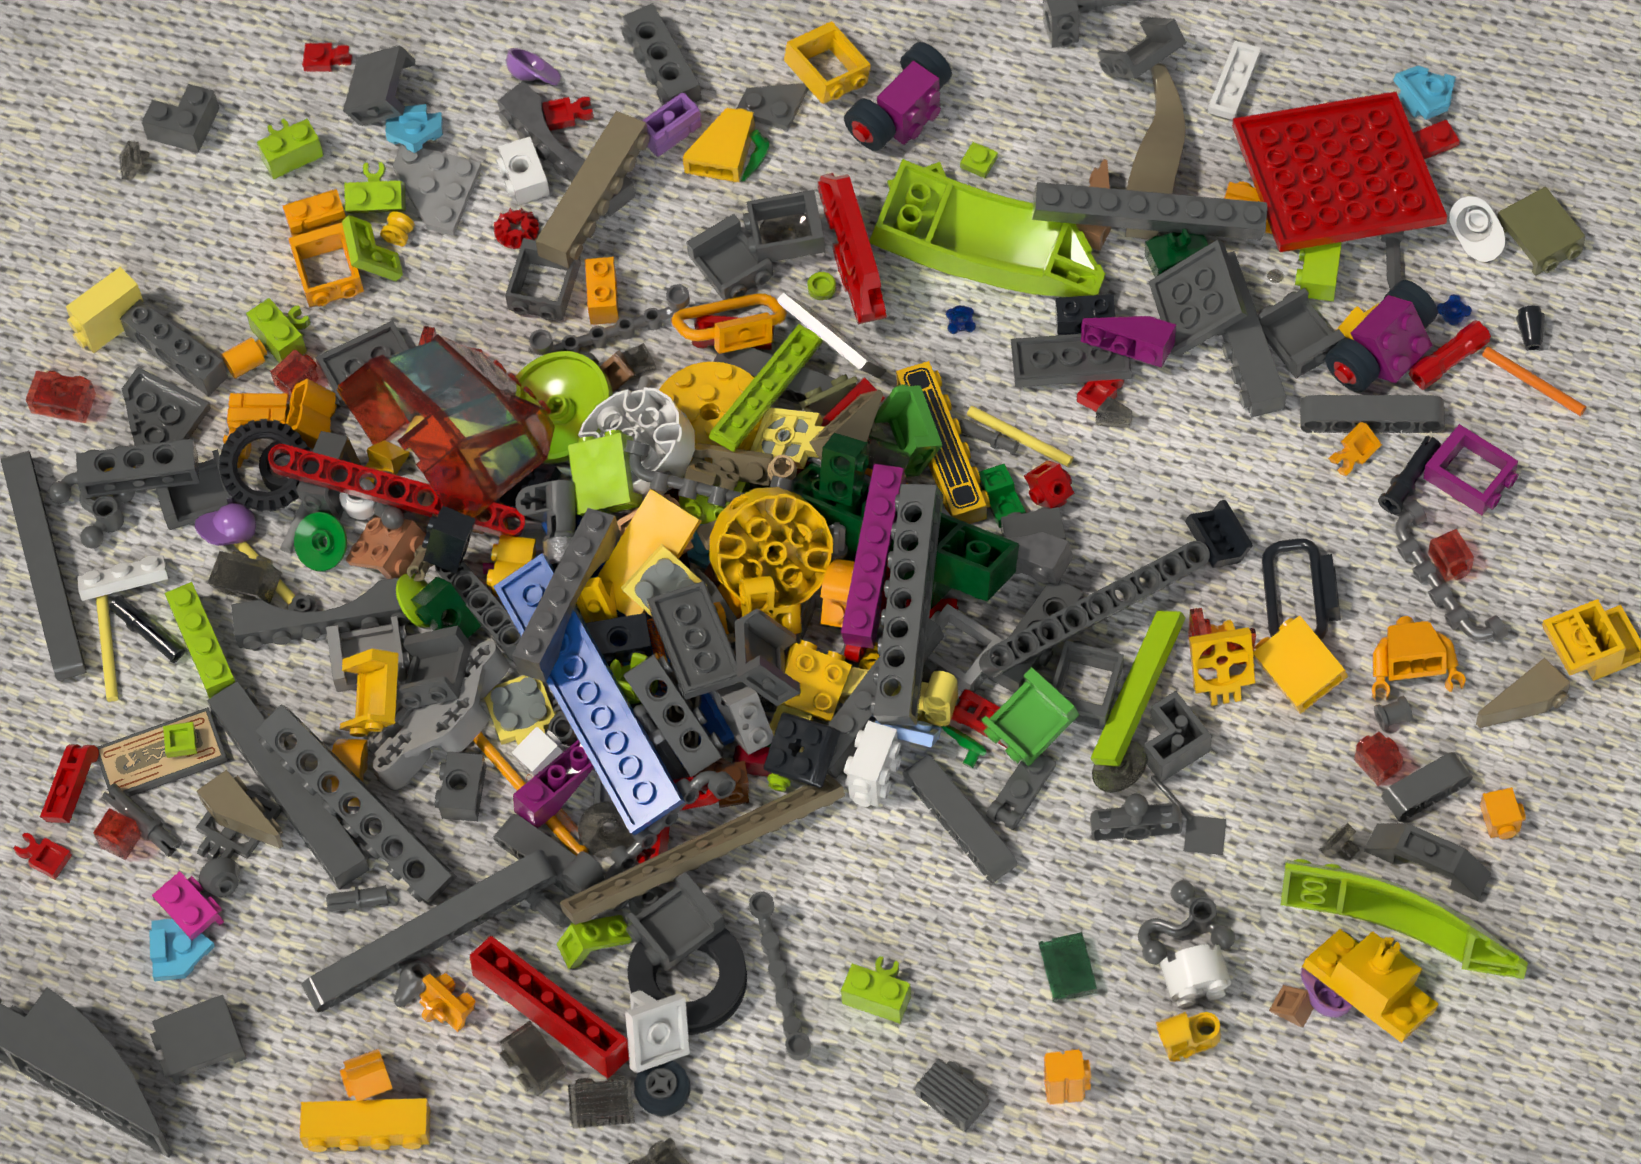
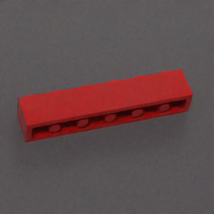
M493 936L488 937L469 955L472 975L607 1079L629 1060L626 1037Z

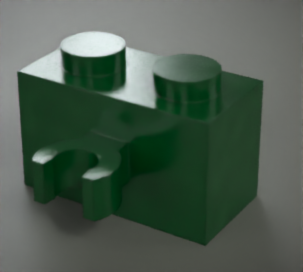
M1184 228L1182 233L1172 232L1166 235H1157L1145 241V258L1154 277H1157L1209 244L1204 235L1188 234L1187 229Z

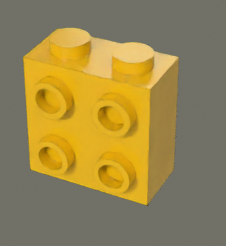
M801 640L800 644L794 643L790 645L785 658V673L800 683V694L782 703V705L811 714L819 720L829 722L834 715L852 664L844 662L846 657L839 653L828 651L826 655L816 651L817 645Z

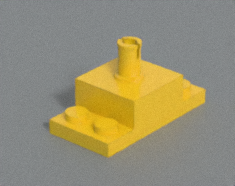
M1339 929L1305 959L1302 967L1402 1043L1436 1011L1439 1003L1414 985L1422 968L1399 951L1400 944L1398 941L1392 946L1394 938L1385 937L1382 939L1372 931L1359 943L1342 929Z

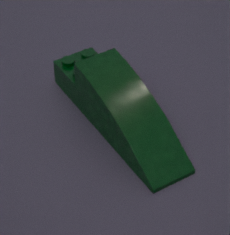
M811 462L793 479V481H796L793 493L803 497L825 518L828 526L833 525L834 522H840V525L845 526V544L848 547L846 557L855 562L870 484H867L864 495L862 497L859 496L852 506L819 497L821 466ZM941 513L930 609H933L951 589L959 590L976 599L988 602L1016 573L1019 543ZM915 514L910 522L918 521L922 514ZM893 540L891 541V546H890L889 552H890V551H893V547H894V541H893ZM918 542L911 543L907 551L914 550L918 546ZM915 571L907 572L903 580L912 578Z

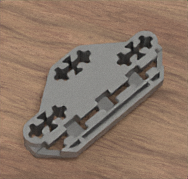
M493 641L479 643L476 647L471 646L458 700L408 710L399 703L396 706L395 724L384 727L381 732H372L369 735L368 748L375 756L373 760L374 775L382 784L392 790L404 787L430 758V747L434 746L437 748L441 746L446 753H460L486 726L489 717L480 705V700L488 695L506 675L510 667L509 662Z

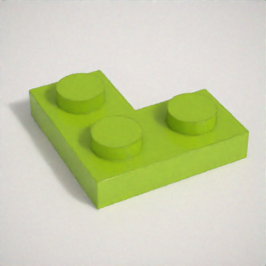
M348 215L342 221L351 266L393 281L401 278L403 273L398 253L376 245L370 222Z

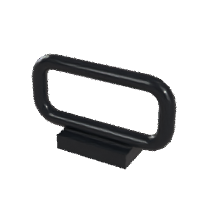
M1304 538L1272 543L1265 549L1262 555V571L1270 637L1280 631L1274 557L1282 552L1304 550L1308 553L1310 560L1316 616V629L1314 633L1322 640L1328 632V619L1329 621H1341L1336 570L1332 554L1321 555L1318 546L1313 541Z

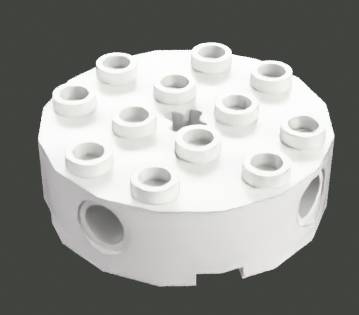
M644 387L643 390L633 392L629 389L617 392L597 405L583 422L578 434L580 438L587 436L600 438L604 437V433L607 431L622 430V433L632 436L633 441L650 445L648 457H641L642 466L648 470L683 478L695 451V430L686 414L679 410L671 397L656 388ZM598 428H599L600 431H601L600 434L596 432V430H597ZM631 471L633 490L635 493L642 494L643 501L650 491V482L637 478ZM655 490L656 492H658V493L661 494V495H664V493H666V492H661V491Z

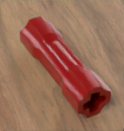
M1474 320L1434 353L1425 356L1415 363L1408 373L1411 380L1420 389H1427L1457 363L1488 344L1491 337L1488 329L1480 321Z

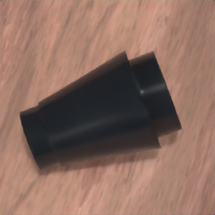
M1539 306L1522 307L1518 310V315L1516 316L1525 350L1527 351L1540 350L1543 347L1545 314Z

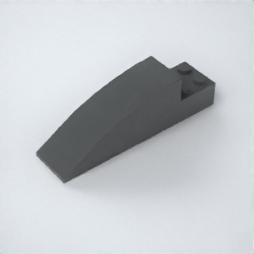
M48 987L43 991L28 1014L14 1005L8 1008L1 1004L2 1000L0 999L1 1062L168 1158L171 1156L172 1151L132 1071L112 1044L93 1023L73 1005Z

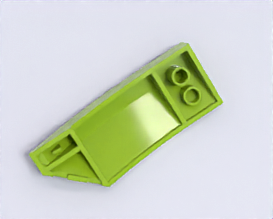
M904 159L900 163L869 239L872 245L943 273L1029 294L1059 297L1098 295L1105 276L1101 265H1097L1091 254L1092 248L1084 233L1078 230L1076 224L1032 220L1033 203L972 187Z
M1305 859L1286 861L1280 903L1282 906L1344 915L1403 933L1462 963L1461 969L1519 979H1524L1527 961L1472 919L1438 900L1380 877L1343 869L1336 864L1316 865Z

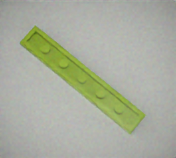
M798 324L711 430L709 439L735 452L822 345L823 339L813 331Z
M1156 611L1090 757L1095 765L1120 766L1186 619L1182 612Z

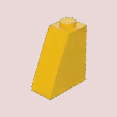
M725 108L684 153V172L686 174L739 183L751 143L749 135L755 129L754 112H749L742 108Z

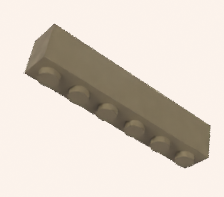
M619 111L614 113L536 239L539 257L568 269L573 260H577L580 257L584 242L587 238L593 236L600 216H604L607 213L611 198L614 194L620 192L627 172H632L638 154L648 146L650 136L647 132L646 122Z

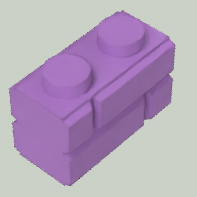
M680 93L642 120L646 122L647 132L650 136L647 148L656 157L661 156L689 136V133H693L702 127L700 109L685 93Z

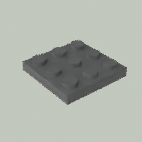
M1220 240L1214 241L1148 281L1160 319L1176 324L1175 344L1171 353L1177 357L1248 316L1225 245Z

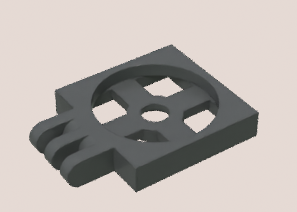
M248 789L245 792L250 799L256 797L265 809V816L268 821L272 818L276 820L282 812L278 805ZM208 811L196 826L198 832L207 836L199 846L197 854L204 857L208 850L212 848L207 856L209 861L217 858L220 853L222 854L220 857L231 859L233 854L237 853L248 859L260 842L251 838L246 843L237 844L232 841L237 832L226 827L219 834L214 830V818Z

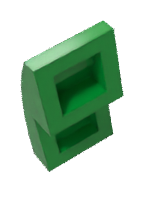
M1004 463L979 472L981 488L987 492L990 509L999 528H1001V517L1014 512L1026 513L1015 491L1014 481Z

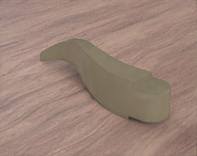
M1158 63L1150 69L1155 92V115L1134 159L1127 190L1172 194L1183 152L1186 124L1182 103L1174 82L1165 65ZM1126 228L1125 237L1150 240L1152 237L1157 236L1159 231Z

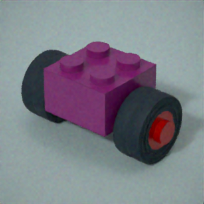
M917 42L901 57L900 65L903 71L877 96V104L869 99L862 98L845 113L844 123L851 135L860 144L870 150L878 151L894 138L905 145L910 139L914 140L920 135L923 126L929 120L934 121L941 111L940 89L951 79L952 70L944 56L931 45L925 42Z
M1409 280L1398 282L1385 295L1378 306L1351 332L1354 340L1344 338L1327 353L1325 362L1330 373L1343 386L1354 392H1363L1377 378L1396 383L1433 346L1425 329L1437 317L1438 310L1435 302L1416 283Z

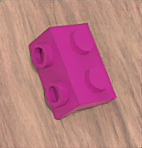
M179 871L153 893L152 896L193 941L215 921L219 926L224 923L219 915L222 909L211 896L206 900L200 894L203 888L193 876L187 879Z

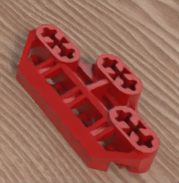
M834 173L821 175L820 180L817 182L819 196L829 229H835L838 242L832 244L833 253L844 291H848L857 324L885 319L887 315L880 288L879 272L850 176L845 174L834 177Z

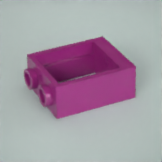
M1459 424L1425 465L1423 479L1483 516L1488 508L1493 510L1498 505L1502 497L1500 493L1505 487L1510 489L1519 476L1516 473L1518 460ZM1463 447H1466L1501 469L1484 493H1481L1445 470Z

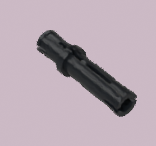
M122 595L117 596L109 606L110 611L121 618L130 631H136L166 656L170 662L176 663L184 655L185 648L149 620L147 613L142 609L137 610Z

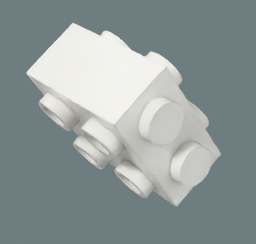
M868 721L865 730H859L855 740V747L857 749L854 757L849 756L844 768V773L847 774L845 786L849 788V798L853 799L856 804L864 807L870 805L878 807L881 798L886 799L889 795L892 784L889 781L891 773H897L902 760V755H899L901 742L898 741L897 729Z

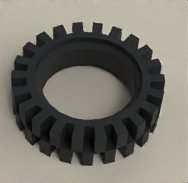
M267 419L252 420L236 428V431L231 433L225 444H223L219 458L221 480L228 494L237 503L244 505V507L260 512L276 511V509L287 507L288 504L299 498L296 489L300 481L289 478L283 487L271 492L253 490L240 478L237 469L238 457L247 444L258 439H272L281 444L308 450V446L301 438V435L297 431L295 432L288 424H282L274 419L273 421ZM308 462L304 464L303 471H305Z

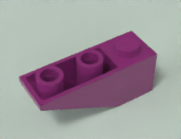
M1151 316L1084 318L1082 320L1081 342L1162 368L1175 344L1176 324Z
M579 740L513 794L514 812L536 828H540L562 808L594 769Z

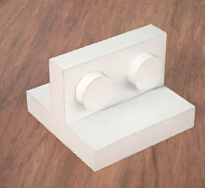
M641 990L631 993V1010L625 1012L630 1069L638 1073L689 1055L685 997L678 993L657 1001Z

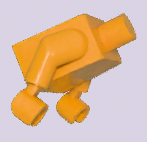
M1409 616L1400 617L1396 621V625H1390L1387 628V637L1381 638L1373 651V677H1376V682L1372 686L1373 699L1376 700L1375 691L1381 688L1386 691V700H1388L1390 686L1385 682V677H1388L1389 681L1446 674V669H1448L1449 676L1445 681V688L1452 692L1453 683L1451 679H1455L1460 683V688L1462 689L1466 679L1463 673L1457 671L1456 667L1459 664L1451 639L1439 631H1435L1432 624L1428 621L1414 622Z

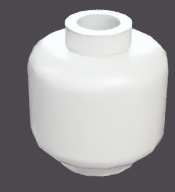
M364 478L360 482V486L365 490L375 488V485L368 479ZM340 492V502L350 517L357 520H365L375 514L373 511L375 501Z

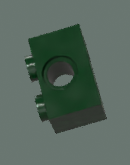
M437 576L411 599L417 608L415 611L417 617L424 624H429L433 631L458 626L468 639L481 627L451 582ZM446 610V616L442 619V614Z

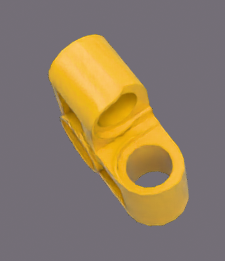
M771 576L740 579L739 594L742 617L755 609H760L792 633L798 634L802 632L800 601L798 603L785 602L774 604L775 586Z
M1183 1012L1156 1022L1158 1034L1170 1062L1180 1061L1182 1056L1186 1059L1193 1054L1213 1048L1218 1045L1221 1039L1219 1019L1210 1012H1202L1192 1017H1188L1187 1013ZM1204 1026H1210L1214 1029L1213 1033L1209 1035H1202L1198 1031Z

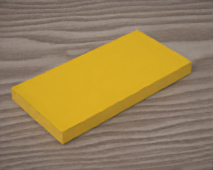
M650 489L597 576L601 578L602 582H613L616 609L626 616L646 613V611L630 598L621 587L661 544L679 559L702 521L653 489Z

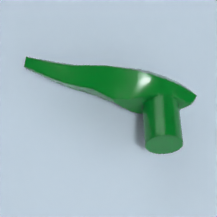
M758 129L752 131L749 135L756 147L741 178L743 182L759 168L769 150V138H764Z
M950 725L941 726L961 747L968 750L963 761L965 766L973 769L979 756L987 754L985 748L968 735Z

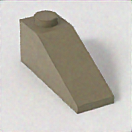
M881 390L860 394L809 442L820 461L822 459V447L834 432L867 442L883 397Z
M1543 658L1478 712L1476 725L1479 728L1546 713L1552 707L1557 709L1569 697L1567 694L1570 681L1546 658Z

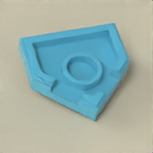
M1417 65L1395 74L1393 81L1401 90L1398 96L1400 101L1413 117L1422 115L1427 120L1448 111L1456 76L1444 74V76L1428 72V68Z
M426 104L405 106L403 116L386 120L387 141L395 145L401 143L406 146L407 150L413 153L422 149V144L430 139L435 141L443 135L442 112L428 114Z
M173 919L151 921V930H149L150 959L153 966L154 981L186 978L204 955L207 956L215 947L214 943L202 933L192 941Z

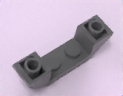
M1377 823L1364 849L1365 852L1392 864L1398 855L1452 879L1451 890L1476 901H1479L1491 876V873L1466 848L1409 823Z

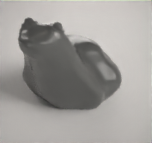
M421 960L408 962L403 966L399 986L394 996V1004L397 1007H405L414 997L426 990L427 987L422 982L423 978L429 973L434 977L433 970L428 964Z

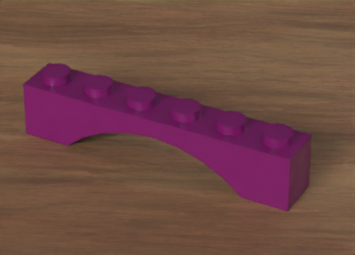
M874 464L841 630L845 645L874 649L880 621L884 578L892 541L891 530L893 523L897 522L898 512L895 510V498L897 494H900L901 484H906L904 468Z

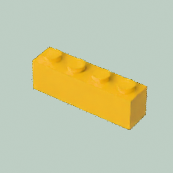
M427 1098L361 1100L358 1102L356 1100L301 1102L299 1138L303 1147L308 1148L312 1152H323L327 1150V1147H339L343 1151H355L360 1146H371L375 1150H387L390 1146L402 1145L406 1149H419L421 1145H430L431 1109Z

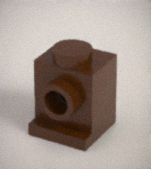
M745 761L715 765V772H727L736 783L734 791L728 797L718 801L719 808L749 803V781Z

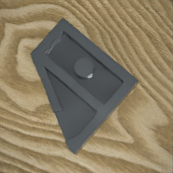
M804 83L746 88L737 108L754 112V121L788 132L809 89Z

